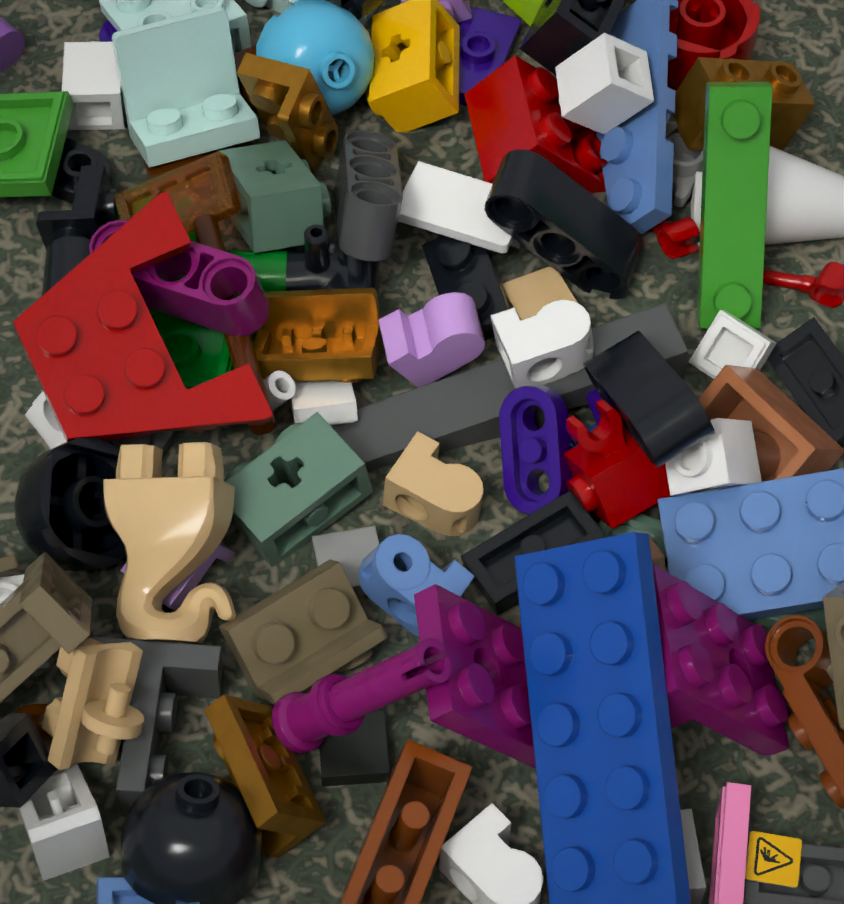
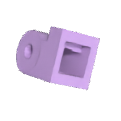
M445 293L434 297L426 303L423 310L421 309L409 316L398 309L378 320L388 365L417 387L433 383L473 361L482 353L485 347V340L475 302L471 296L465 293Z

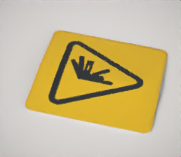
M751 831L749 833L745 878L751 881L796 888L799 882L802 840Z

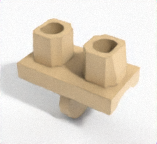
M86 638L70 654L60 646L56 666L60 668L61 673L67 677L63 697L55 698L52 703L46 706L41 727L53 738L48 761L58 770L70 769L74 764L81 762L116 763L121 740L137 738L142 733L144 715L136 708L130 706L143 650L132 642L103 644L95 639Z

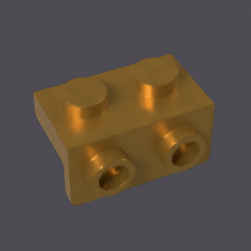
M347 288L265 292L269 301L270 312L267 321L258 329L253 342L263 380L274 371L279 370L289 374L294 381L335 380L343 383L351 382L353 384L363 379H374L383 345L378 321L380 319V310L376 289Z

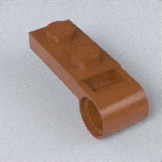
M800 615L787 616L776 622L770 629L765 641L766 657L784 688L782 691L783 695L793 710V713L787 719L792 732L806 750L811 751L815 749L826 769L819 774L820 781L833 802L843 809L844 730L839 726L836 704L826 688L833 683L826 672L831 663L827 630L807 617ZM815 639L816 648L814 655L806 664L797 666L796 654L798 649L807 640Z

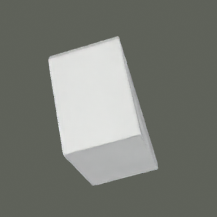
M74 764L70 769L56 770L25 804L19 808L43 881L110 857L97 804L78 764Z

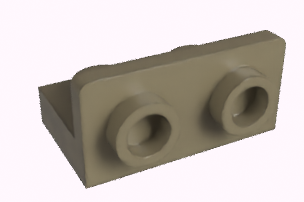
M331 559L237 615L233 621H227L219 626L251 690L257 697L273 705L280 697L295 691L301 693L310 692L318 679L336 670L345 671L359 666L372 656L373 651L371 648L388 637L382 624L367 618L341 563Z

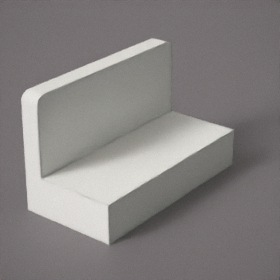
M418 161L403 190L399 222L498 253H506L510 246L516 248L521 246L517 240L487 217L484 210L485 202L492 183Z

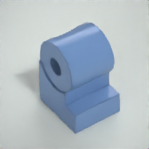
M396 534L387 537L363 558L359 567L358 579L364 593L406 630L419 637L414 594L437 584L461 596L475 576L455 559L441 570L430 561L427 550L418 540L409 535Z

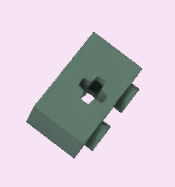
M286 140L217 151L221 206L253 253L304 245V232L307 227L316 224L324 226L323 219L330 217L331 202L327 186L324 182H319L311 173L307 160L300 159Z
M318 412L303 423H295L287 427L277 437L273 446L253 461H246L234 467L224 479V482L235 486L231 522L271 568L312 540L311 536L320 534L373 493L365 463Z

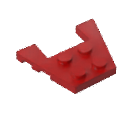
M167 191L151 200L13 321L14 330L66 442L75 438L114 440L152 436V433L188 429H191L192 432L214 430L218 426L238 424L254 426L266 424L273 419L274 415L249 363L191 389H186L132 274L186 252L191 248V241Z

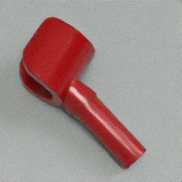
M687 217L671 223L665 219L651 228L657 236L658 244L667 257L676 259L698 252V248L691 238L699 235V229L692 218Z
M829 262L817 277L765 269L763 284L800 290V292L809 293L812 300L826 307L836 308L844 301V265L837 262Z

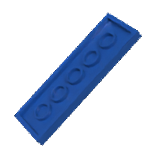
M630 532L514 556L549 903L691 904L649 534Z

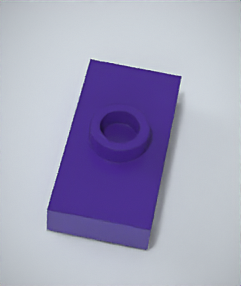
M470 6L472 18L460 23L459 104L467 106L464 94L509 60L521 32L522 19Z

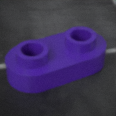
M524 386L513 390L504 399L499 413L504 490L513 507L529 515L568 492L566 481L572 478L571 471L564 457V453L570 450V438L566 428L567 408L561 396L545 386ZM538 407L543 410L545 415V422L541 428H538L534 422V413ZM542 471L549 477V487L546 492L540 489L538 478Z

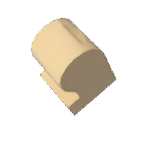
M417 431L385 477L383 506L443 535L460 536L470 532L477 525L480 517L484 493L482 480L468 466L445 464L438 460L440 443Z

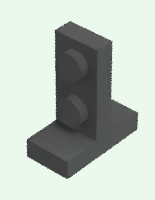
M87 637L103 644L132 642L143 650L130 706L136 708L144 715V725L142 733L137 738L123 741L116 785L122 817H128L133 802L156 780L168 776V755H160L159 748L162 733H174L177 718V696L218 699L222 695L224 670L221 646Z

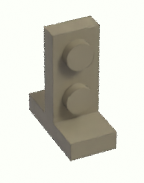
M46 552L25 569L23 583L0 603V703L57 652L60 646L70 654L90 636L92 598Z

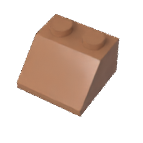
M725 365L698 399L710 420L725 418L752 421L762 482L829 471L844 453V449L756 368Z

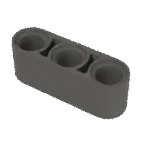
M355 130L345 134L334 188L337 244L342 252L353 258L364 261H381L391 256L403 200L397 145L388 136L368 130Z

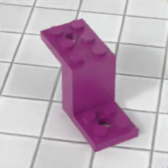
M652 564L671 729L694 720L762 756L774 755L789 749L784 722L788 719V710L783 696L776 688L773 670L766 657L765 641L768 635L766 630L762 626L732 611L725 604L719 603L693 588L689 583L681 581ZM437 584L414 594L420 641L427 638L436 639L446 648L442 652L427 658L426 662L431 664L450 655L452 661V672L448 680L426 688L430 721L536 769L522 627H518Z

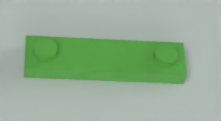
M769 81L706 82L697 322L700 329H709L720 310L728 311L753 328H761L773 86Z

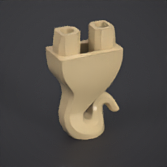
M208 442L179 444L178 477H162L163 449L146 444L121 445L116 466V479H103L105 511L110 524L123 542L127 555L126 570L117 597L116 617L124 636L130 640L200 645L208 635L215 609L218 617L222 620L233 621L235 619V609L228 591L220 584L213 582L198 585L187 594L181 606L171 613H165L162 610V601L171 590L211 556L224 539L231 524L235 486L224 482L221 448Z

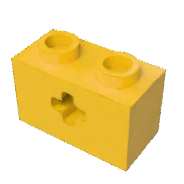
M409 0L372 15L371 41L375 51L374 72L366 90V97L373 113L378 117H383L396 132H409L459 113L460 26L438 0Z

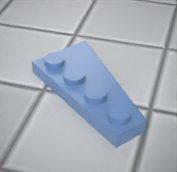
M636 0L619 13L609 34L647 51L654 102L605 135L596 131L597 138L601 141L600 158L607 160L608 163L602 168L608 207L632 225L641 235L672 215L674 143L666 140V125L670 115L675 113L676 90L667 87L668 61L677 58V34L669 31L670 11L678 8V0Z

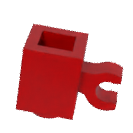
M600 399L595 402L600 413V421L593 430L588 431L585 425L574 415L566 419L568 434L579 444L564 453L573 478L566 481L568 491H572L588 513L593 512L607 526L614 529L657 504V499L669 497L670 491L665 463L656 468L624 429L622 418L618 411L606 401Z

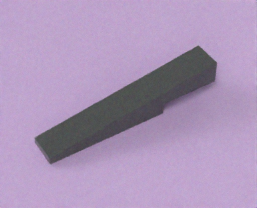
M667 303L592 328L593 357L639 330L682 379L684 378L688 349ZM500 359L357 408L358 421L330 426L365 463L367 471L395 464L417 431L439 442V453L499 438L500 408L504 399L510 392L515 390V387L503 360ZM585 368L565 378L543 385L557 392L563 399L567 409L587 405L586 397L588 393L596 390ZM540 407L534 413V422L537 427H542L545 422V415Z

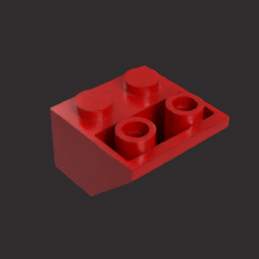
M514 55L464 94L485 182L493 184L503 157L508 152L518 149L536 152L545 157L591 194L606 192L602 168L608 163L607 160L600 158L601 141L597 138L596 131L561 116L557 80L545 68H536Z

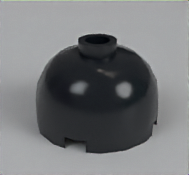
M75 438L36 457L22 474L14 500L15 521L24 543L37 557L46 552L64 571L99 570L123 560L122 558L126 555L125 546L108 520L103 494V479H116V466L120 448L100 438Z
M201 772L175 773L156 780L133 802L121 836V868L123 877L137 895L153 904H176V900L187 903L200 902V904L237 903L256 885L263 856V830L256 827L237 785L220 776Z

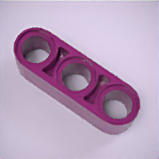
M115 220L101 226L91 238L89 244L90 254L127 221ZM191 241L190 250L132 274L147 308L228 335L245 336L254 333L267 321L270 312L268 298L249 261L240 256ZM181 275H186L178 281H173ZM243 292L235 299L227 300L233 294Z

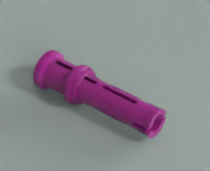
M427 638L418 642L415 646L349 677L338 674L324 676L316 681L310 692L301 693L295 691L280 697L274 704L272 725L276 736L283 746L293 753L304 754L317 749L324 741V737L329 735L337 737L349 735L361 726L365 715L432 685L446 682L452 672L450 655L428 664L426 662L427 658L442 652L446 648L438 640Z

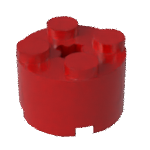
M678 0V8L670 11L669 31L677 34V58L668 61L667 87L677 91L698 57L752 60L760 21V8L757 0L755 4H753L752 0Z

